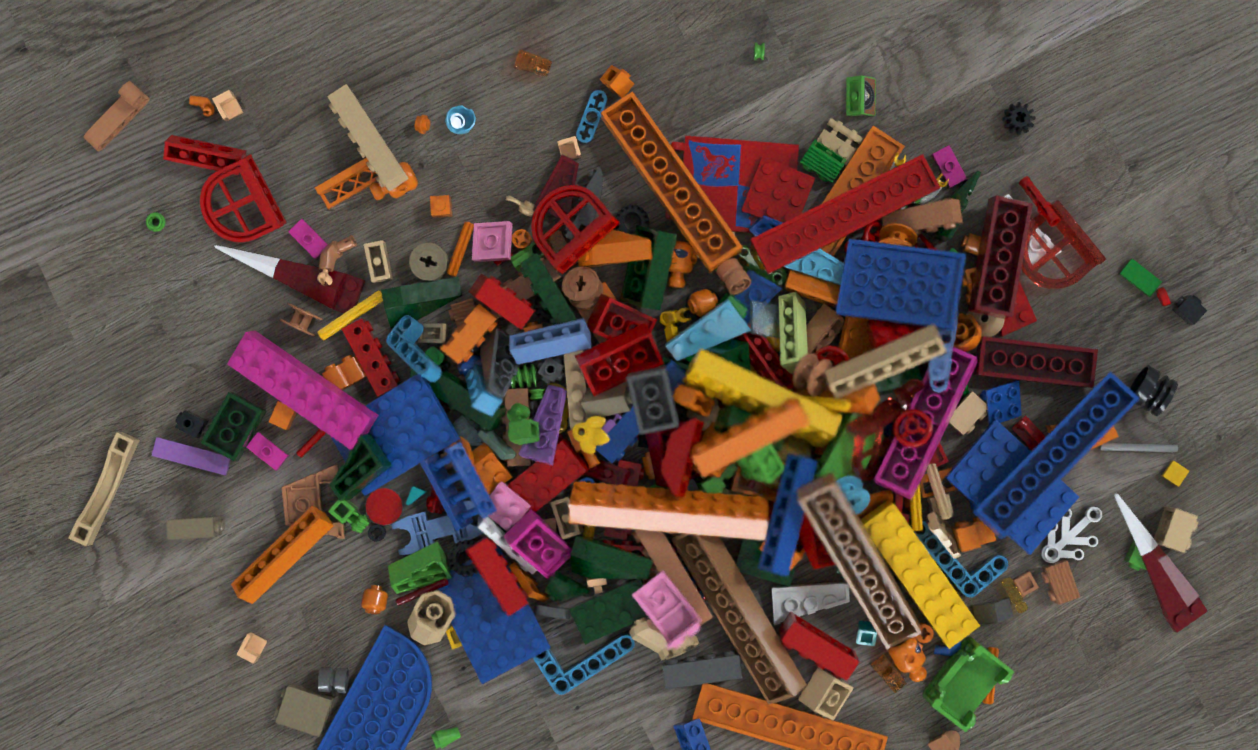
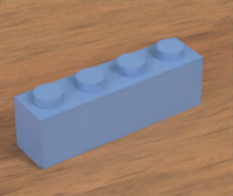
M584 319L510 335V352L517 365L591 348V333Z

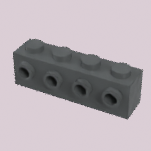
M734 650L724 651L723 655L715 656V653L704 654V658L697 659L696 656H688L683 661L668 659L665 660L666 663L662 664L666 689L742 678L739 654L734 653Z

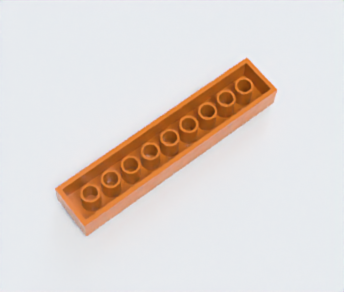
M633 91L602 111V121L709 273L717 269L724 261L732 259L742 252L740 242Z
M581 481L574 482L569 523L765 540L768 498L743 496L740 494L705 493L702 491H686L685 498L673 495L670 489Z

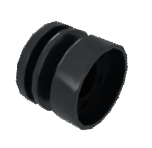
M1147 365L1135 378L1130 390L1140 398L1135 405L1140 406L1145 402L1144 410H1151L1152 415L1158 416L1173 399L1178 382L1173 379L1170 380L1167 375L1159 380L1160 371Z

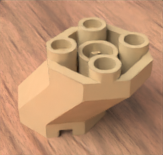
M439 590L422 594L407 621L411 638L424 646L440 642L456 615L452 598Z
M646 618L635 621V625L631 626L629 631L632 639L657 652L661 660L680 656L686 653L687 647L690 646L692 650L699 644L695 635L691 637L687 635L679 647L668 649L666 647L667 642L660 630L651 619L646 620Z

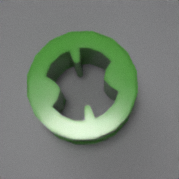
M755 43L754 60H757V58L764 60L765 43L761 45Z
M546 389L528 390L531 393L529 400L542 399Z

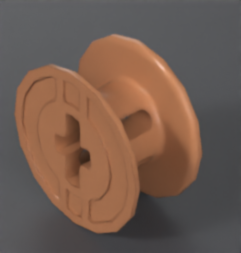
M581 266L570 270L562 282V290L572 306L579 309H587L596 305L601 293L603 294L604 292L603 284L598 275L589 267Z
M287 303L295 308L290 322L280 319V321L315 336V334L307 330L313 317L319 320L323 319Z
M806 354L800 359L793 375L794 386L799 390L808 388V392L812 396L821 395L829 385L825 371L833 368L832 363L825 359L818 362L815 354Z

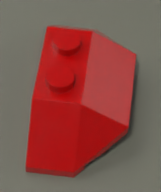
M695 418L671 433L666 443L667 451L665 457L661 462V472L673 495L685 498L693 470L694 460L691 449L700 443L704 422Z

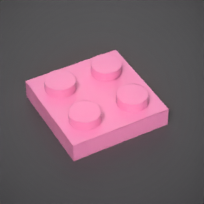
M510 221L474 223L472 260L474 262L511 260L512 223Z
M501 481L490 495L497 511L489 515V517L508 532L527 513L531 505Z

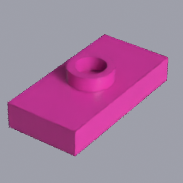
M950 145L932 154L945 181L949 178L947 183L949 188L967 179Z
M303 219L288 231L314 259H317L328 245Z
M257 432L246 446V448L276 471L289 456L260 432Z

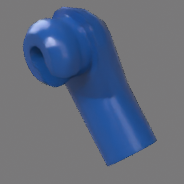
M961 641L950 649L947 646L935 645L934 654L953 656L961 648Z

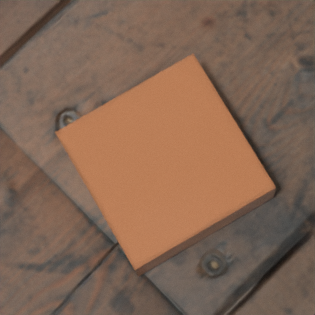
M1030 571L1012 580L1021 597L1039 588Z

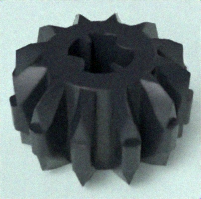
M1017 102L1016 106L1010 104L1009 109L1004 110L1007 116L1003 117L1002 121H1008L1004 128L1010 126L1009 132L1011 134L1015 129L1017 135H1020L1022 131L1027 133L1029 132L1028 127L1032 128L1034 126L1031 121L1035 120L1036 117L1030 116L1034 110L1030 109L1028 111V104L1022 107L1021 102ZM1017 116H1021V117H1022L1021 121L1019 120L1018 122L1016 121L1015 118H1016Z

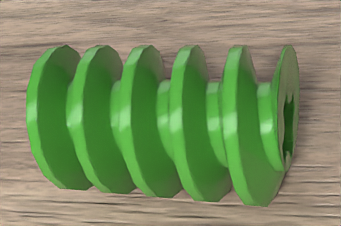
M526 364L523 365L522 370L518 367L517 374L511 380L512 388L515 389L517 383L521 389H523L525 383L528 388H531L532 383L537 388V375L534 364H531L530 369H527Z

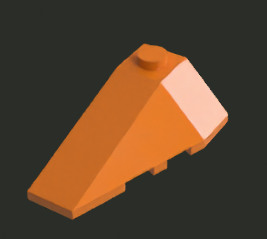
M612 230L578 260L579 267H598L652 259L651 239Z

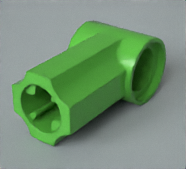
M535 241L511 257V262L518 272H520L519 268L522 267L520 263L534 255ZM543 253L538 255L540 259L545 257Z

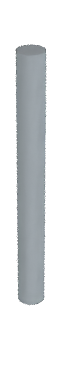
M1104 443L1099 446L1101 451L1178 452V445Z

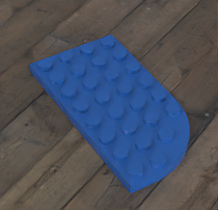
M386 624L384 625L317 750H405L429 705L432 693V674L429 663L422 650L413 640Z

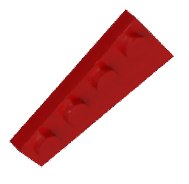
M1020 281L1013 317L1005 319L1004 325L1000 330L1001 337L1037 321Z

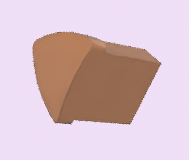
M946 731L930 740L928 746L931 750H959L960 735L957 731Z

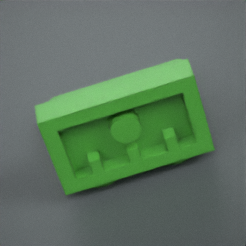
M771 443L735 461L741 469V474L746 479L771 484L784 471V465Z

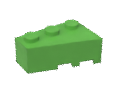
M438 541L388 565L391 587L396 594L432 584L443 578H452L448 557Z

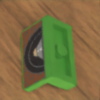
M862 75L846 78V116L866 115L872 117L876 115L875 78Z

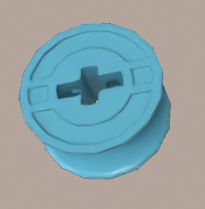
M846 476L838 479V483L856 514L861 513L870 502L868 491L862 489L863 483L861 479L856 476Z

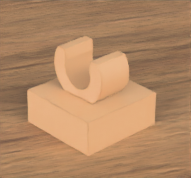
M587 578L588 588L594 587L595 594L603 593L602 585H607V579Z

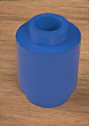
M476 354L471 356L467 362L463 360L462 363H457L460 375L464 374L465 377L468 370L473 369L475 364L482 367L481 355L478 356Z

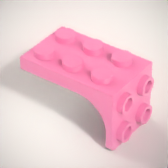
M664 571L660 572L632 595L660 630L667 642L666 647L668 649L671 647L676 649L684 642L685 636L689 635L691 637L699 631L702 621L701 617Z

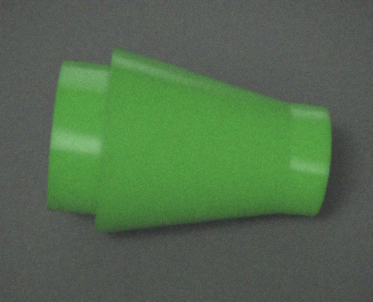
M458 727L435 731L436 733L431 734L436 749L440 747L442 749L461 738Z

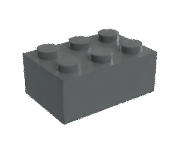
M666 365L628 373L627 380L640 434L679 426Z

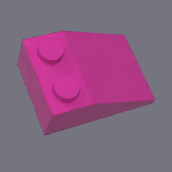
M532 509L504 535L509 546L547 579L571 557L572 548Z

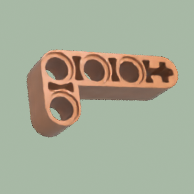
M129 81L120 88L118 93L121 97L85 133L84 139L97 151L104 149L149 102L150 98L133 82Z

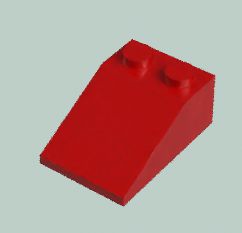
M601 293L586 325L589 331L609 340L643 323L652 332L657 319Z
M804 512L798 538L813 569L837 565L806 512Z

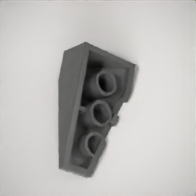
M495 327L491 333L488 332L483 336L485 341L481 344L480 355L486 391L502 399L512 383L513 376L517 374L520 364L517 365L510 352V334Z

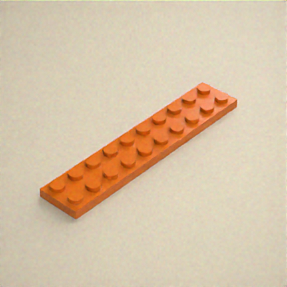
M711 683L702 684L692 716L693 720L699 718L703 723L794 750H884L888 736L836 720L833 721L829 718L782 704H768L765 699Z

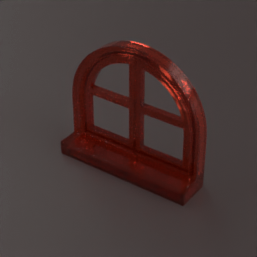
M1059 200L1051 202L1052 209L1061 220L1055 226L1063 234L1064 238L1050 250L1035 231L1046 221L1044 216L1038 213L1029 223L1021 267L1025 275L1032 282L1047 289L1069 287L1082 279L1096 265L1106 260L1105 256ZM1031 235L1046 251V254L1033 265L1028 255V244ZM1068 243L1072 245L1085 261L1072 274L1068 272L1055 256ZM1052 259L1066 277L1051 279L1040 274L1038 270Z
M888 398L875 406L871 413H864L847 424L846 431L855 435L851 466L856 477L864 481H869L876 477L895 438L892 426L891 436L881 441L883 427L892 421L894 425L898 415L905 411V404ZM875 433L873 447L863 453L865 438ZM887 445L883 455L878 460L879 449ZM872 454L870 467L864 470L862 460Z

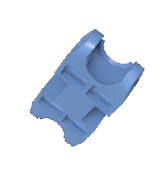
M958 307L954 331L937 329L941 340L948 341V343L943 344L946 350L945 353L930 359V387L935 392H943L948 387L952 351L959 318ZM934 381H944L942 387H935L933 384Z
M472 500L463 501L467 510L475 507ZM426 511L407 516L391 524L392 529H404L411 535L410 543L405 548L398 550L399 555L413 554L435 543L434 539L451 534L453 535L454 542L458 543L459 541L473 539L484 533L478 528V525L473 523L456 531L448 515L429 520Z

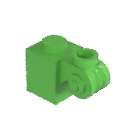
M515 403L511 410L507 412V417L510 421L508 430L509 441L518 445L539 442V423L527 419L530 415V409L520 403Z
M338 499L328 511L342 524L349 522L354 532L362 533L366 526L370 524L367 516L360 514L357 511L358 507L350 500L339 501Z

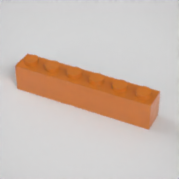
M798 397L789 398L781 405L771 407L763 414L753 416L747 422L735 425L729 431L717 434L705 443H698L691 449L692 458L704 477L809 425L808 415Z
M311 506L231 583L237 597L251 604L256 602L334 526L328 515L318 508Z

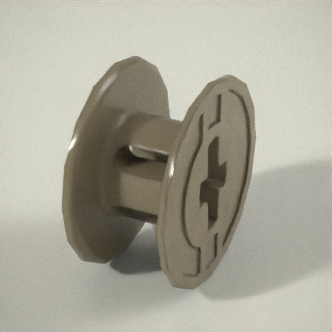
M423 243L413 249L409 265L416 277L429 282L440 280L445 276L449 266V259L447 253L435 243ZM431 257V260L437 263V265L427 267V264L422 262V259L429 260Z

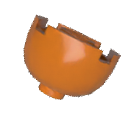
M960 313L953 347L969 352L980 343L982 330L980 324L972 315Z

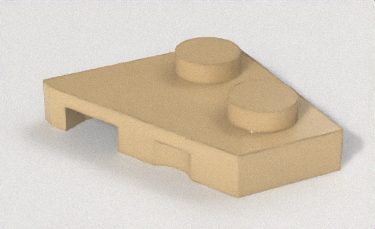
M935 512L928 514V527L930 531L935 533L954 559L960 557L961 553L950 524Z

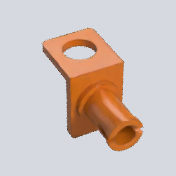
M573 429L569 430L567 433L575 451L583 454L588 467L592 468L599 465L600 462L596 454L585 453L581 449L580 443L573 437Z

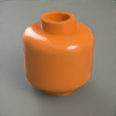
M702 289L691 294L688 300V307L692 314L702 317L716 307L718 299L715 293H711L708 289Z
M371 585V588L364 590L361 606L365 609L366 613L380 614V612L386 609L388 593L382 590L383 587Z

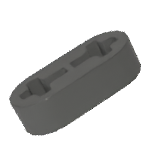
M535 604L534 614L570 619L571 612L569 608Z

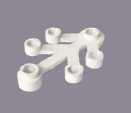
M1089 507L1085 512V517L1071 530L1070 517L1072 516V511L1069 509L1068 516L1062 517L1061 539L1055 543V531L1058 529V524L1049 532L1047 545L1041 551L1043 560L1048 563H1055L1060 558L1082 560L1084 558L1083 550L1078 548L1073 551L1061 549L1067 544L1087 545L1089 547L1097 546L1098 539L1095 536H1075L1090 522L1101 520L1102 511L1098 507ZM1091 511H1095L1096 513L1095 517L1093 518L1090 517ZM1090 538H1094L1095 543L1093 545L1089 544ZM1049 550H1053L1054 555L1052 557L1048 556ZM1076 551L1081 552V556L1079 558L1075 557Z

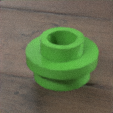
M151 213L146 218V226L151 231L158 232L165 227V218L160 213ZM155 219L159 220V224L157 226H154L153 221Z

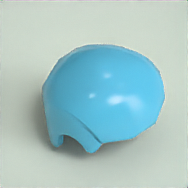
M463 105L452 107L445 117L448 129L458 135L468 133L474 127L476 121L474 111L465 108Z

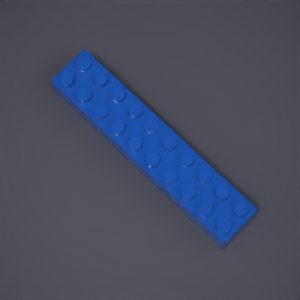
M1112 372L1108 373L973 513L1002 540L1140 398Z

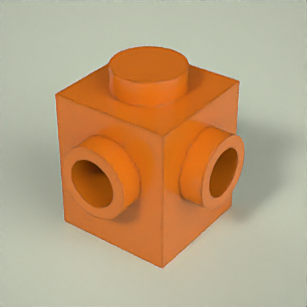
M613 65L599 79L612 93L621 98L634 85L629 79L631 75L624 69L620 70Z

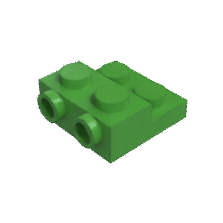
M734 462L730 463L719 478L703 477L700 474V477H697L699 482L696 485L700 491L705 493H721L723 488L726 487L722 480L724 478H731L738 468Z

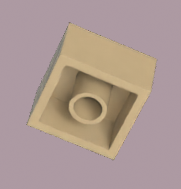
M1165 507L1154 540L1158 545L1185 553L1191 545L1192 540L1190 537L1192 531L1194 532L1197 528L1198 516L1176 508Z
M818 667L812 674L811 680L806 688L803 689L798 700L814 712L834 721L852 692L853 687L842 679L835 678L830 672Z

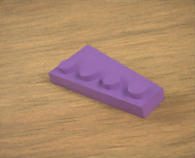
M552 385L547 386L533 419L539 423V442L523 444L519 452L520 456L553 465L567 394L564 388Z

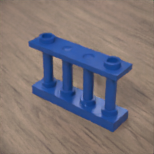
M461 442L447 448L445 451L448 455L441 459L437 453L420 462L456 531L474 522L472 517L477 514L480 515L481 519H484L497 511ZM452 462L457 472L449 476L444 465ZM461 479L466 490L458 493L454 482ZM470 496L475 507L467 510L463 499Z

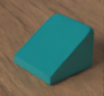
M417 486L411 487L406 505L414 503L428 490Z
M859 620L856 644L875 646L878 633L871 622Z

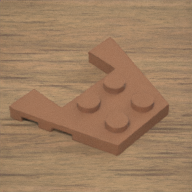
M339 464L282 486L285 525L291 526L311 506L323 511L320 484L332 482L339 470ZM331 521L334 526L325 535L345 539L344 524L340 521Z

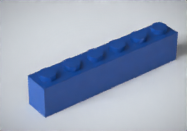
M671 359L666 364L672 394H674V390L679 384L687 385L682 382L686 371ZM632 406L630 412H624L621 415L622 418L618 419L615 422L616 425L608 432L607 435L610 441L604 445H596V450L611 463L615 460L619 461L625 454V448L628 445L632 447L638 440L636 436L640 432L634 406Z
M787 455L758 566L759 569L788 576L805 512L798 501L797 489L813 481L817 461L802 456Z

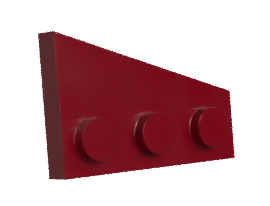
M562 154L535 205L538 206L540 201L551 191L562 186L575 185L579 163ZM573 196L562 198L556 202L566 215L571 211ZM550 207L547 212L560 219V217Z

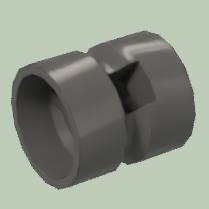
M320 667L318 677L319 692L330 693L334 690L335 693H347L349 684L348 668H337L334 671L332 667Z

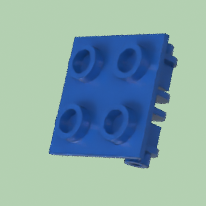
M1019 380L983 390L980 394V398L987 402L989 425L993 420L1001 423L1022 416Z

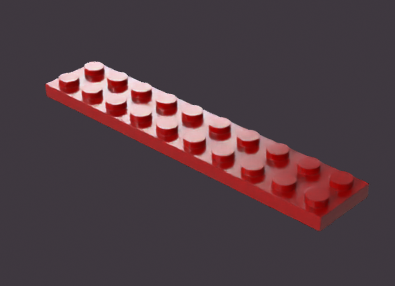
M922 154L752 238L750 241L767 274H770L939 190L941 187Z

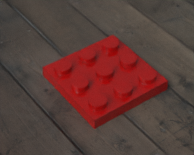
M761 157L741 211L758 218L764 215L784 223L802 214L816 177Z

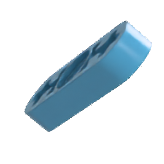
M602 90L592 92L577 129L576 136L582 144H588L593 140L601 119V112L604 111L607 104V95ZM598 95H602L604 100L598 104V109H601L600 112L595 108H589L590 105L595 106L596 100L593 98L594 96L598 97ZM589 112L597 114L598 117L595 122H589L586 119ZM583 123H586L588 126H594V129L589 127L588 134L590 137H586L585 140L580 135V132H585L586 126H582Z

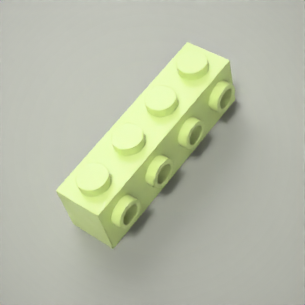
M797 292L779 296L778 307L780 362L782 367L790 374L794 373L800 359L808 354L806 304Z

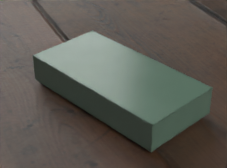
M481 429L477 434L502 460L513 459L517 453L493 430L485 431Z

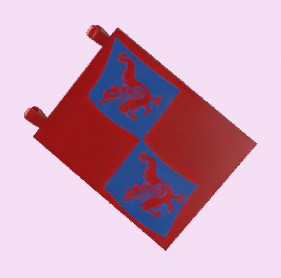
M686 135L684 143H671L674 151H684V165L733 232L752 233L749 227L760 219L742 212L741 209L761 157L795 170L798 167L799 145ZM666 211L665 218L671 219V217Z

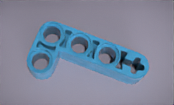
M405 315L388 334L386 343L416 373L430 382H435L441 376V368L415 344L423 333L424 327L411 316Z

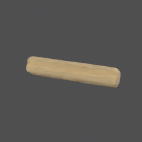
M929 464L926 469L941 518L946 520L952 517V512L936 464Z

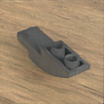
M598 167L597 170L593 169L588 177L590 182L585 188L593 192L601 201L603 174L602 168ZM579 198V202L584 200V198ZM588 202L574 215L576 216L573 222L578 230L582 226L586 228L594 221L597 211ZM566 227L564 231L567 233L565 238L571 241L575 236Z

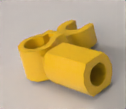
M688 307L661 313L660 322L665 325L664 331L667 342L679 334L675 323H684L691 320V318L684 317V312L689 310Z

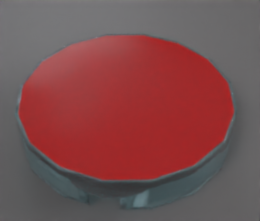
M387 487L378 488L371 492L365 503V510L369 519L375 524L382 526L391 525L398 521L404 509L403 499L400 494Z

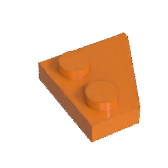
M513 562L509 566L518 579L517 582L520 583L528 597L541 602L549 599L546 597V593L544 594L539 591L537 581L529 572H525L519 566V563Z

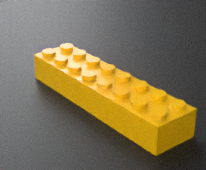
M702 349L691 360L682 381L691 388L703 391L709 397H716L722 400L724 404L728 406L734 405L754 416L763 414L771 407L781 405L789 398L798 397L808 415L810 424L792 432V435L799 439H805L816 447L825 446L835 437L842 419V415Z
M888 499L860 520L880 555L939 638L949 649L980 627L893 502Z

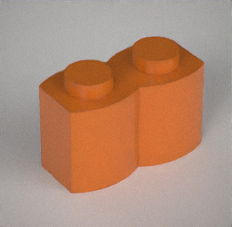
M352 354L341 359L343 363L337 366L335 363L324 368L325 372L322 373L326 380L341 390L367 377L357 357H353Z
M679 384L674 390L673 399L676 403L702 416L708 417L715 405L712 398L684 384Z

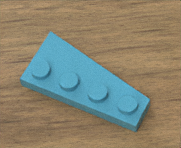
M819 249L784 267L841 286L844 263Z
M726 299L667 342L665 346L678 361L698 353L700 349L705 350L751 331V329L731 302Z

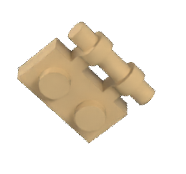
M830 118L827 125L832 127L833 130L830 133L824 129L817 141L845 158L847 161L844 166H846L856 151V148L850 144L852 141L860 144L863 137L859 136L857 131H851L843 126V123L839 120L837 122ZM838 132L848 137L845 142L836 137Z

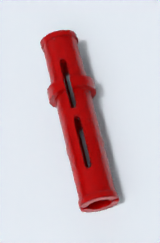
M1030 177L1022 178L1019 181V185L1038 208V213L1044 216L1051 227L1057 225L1061 219L1052 209V204L1045 200L1030 180Z

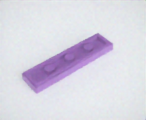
M156 437L151 455L222 475H227L231 459L222 454Z

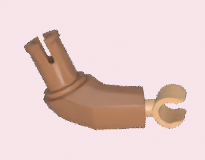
M352 235L339 242L332 241L321 252L319 270L323 272L317 278L323 286L325 281L328 285H331L333 282L328 272L334 270L336 259L342 257L343 252L357 246V243H354L356 240Z

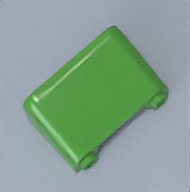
M838 413L842 415L835 437L829 442L822 457L816 458L815 461L818 463L813 479L817 480L833 472L837 480L846 476L860 478L877 446L883 442L884 431L861 413Z
M970 636L962 641L961 648L953 656H950L926 686L922 695L933 708L965 732L975 725L976 715L973 712L997 683H1008L1014 673L1010 667Z

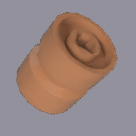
M736 258L724 261L716 270L717 275L726 284L725 287L731 295L744 292L751 284L750 277L743 271V267Z

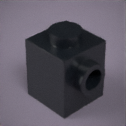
M1194 295L1181 296L1174 303L1176 306L1173 309L1188 325H1195L1208 310L1201 305V300Z
M184 410L183 413L180 412L177 416L175 428L194 438H200L208 420L189 410Z

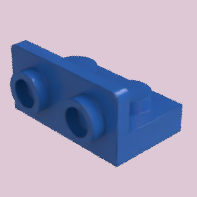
M699 718L690 722L673 725L682 750H711Z

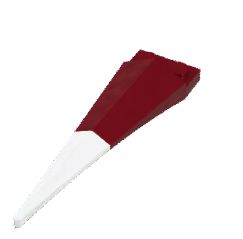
M214 246L216 249L342 313L357 305L365 284L363 279L343 272L332 271L328 272L333 279L332 284L328 285L325 281L323 286L317 278L323 272L319 270V267L223 246Z
M1114 494L1144 562L1163 615L1173 631L1178 633L1208 611L1200 600L1198 593L1121 497L1118 494Z

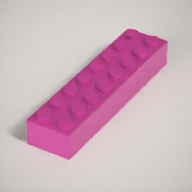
M255 330L245 332L227 363L230 367L350 450L354 449L360 435L368 434L379 416Z
M953 347L948 387L943 392H935L931 389L928 368L908 410L917 409L929 416L933 426L931 437L925 444L919 447L904 446L895 437L874 479L877 485L912 500L978 363L976 356ZM934 381L933 384L935 387H942L944 381ZM913 415L919 421L920 427L927 429L925 421L921 417ZM907 417L903 419L899 427L900 434L905 431L904 423L908 419ZM911 425L909 427L910 430H914L916 428L915 425ZM919 433L911 434L905 440L911 442L918 441L924 435Z

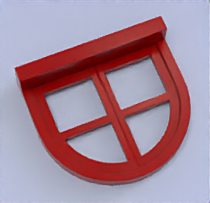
M251 154L213 173L202 187L200 208L204 220L217 235L233 242L252 241L287 223ZM240 172L251 194L234 202L222 179ZM219 183L229 205L213 212L211 196L215 186ZM255 200L266 223L249 230L238 208ZM234 211L244 232L234 231L225 227L217 218Z
M567 185L551 191L540 201L533 214L531 231L538 248L553 267L563 274L618 226L620 222L589 189L578 185ZM569 196L584 198L567 215L556 203L558 200ZM589 202L599 216L580 232L570 218ZM551 207L561 220L543 235V220L548 209ZM565 224L575 237L558 253H555L546 240Z

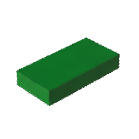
M1132 258L1119 273V275L1148 297H1151L1162 283L1161 280Z

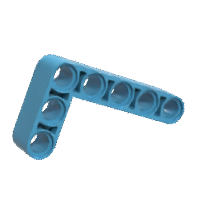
M922 521L923 532L916 534L938 567L957 590L966 597L976 596L1008 568V561L1004 556L993 554L969 574L959 561L952 557L935 533L930 531L926 522ZM934 538L936 545L934 548L929 549L927 541ZM946 553L948 561L942 564L939 561V557L941 554ZM1000 558L1002 566L996 569L994 561ZM955 568L960 570L958 578L952 577V571ZM982 571L987 572V578L984 581L979 579V574ZM967 583H971L973 586L972 591L969 593L964 591V586Z
M623 633L566 671L563 670L550 649L546 651L544 657L535 656L533 659L557 694L563 695L629 653L635 646V640L632 639L629 633ZM623 638L631 640L632 643L629 647L621 645L620 642ZM611 648L616 654L614 657L608 658L604 653L605 650ZM591 659H596L599 661V666L591 668L588 662ZM554 664L557 670L554 673H549L546 670V666ZM576 669L581 670L583 677L580 679L574 678L572 675L573 671ZM559 680H564L567 683V687L559 689L556 683Z

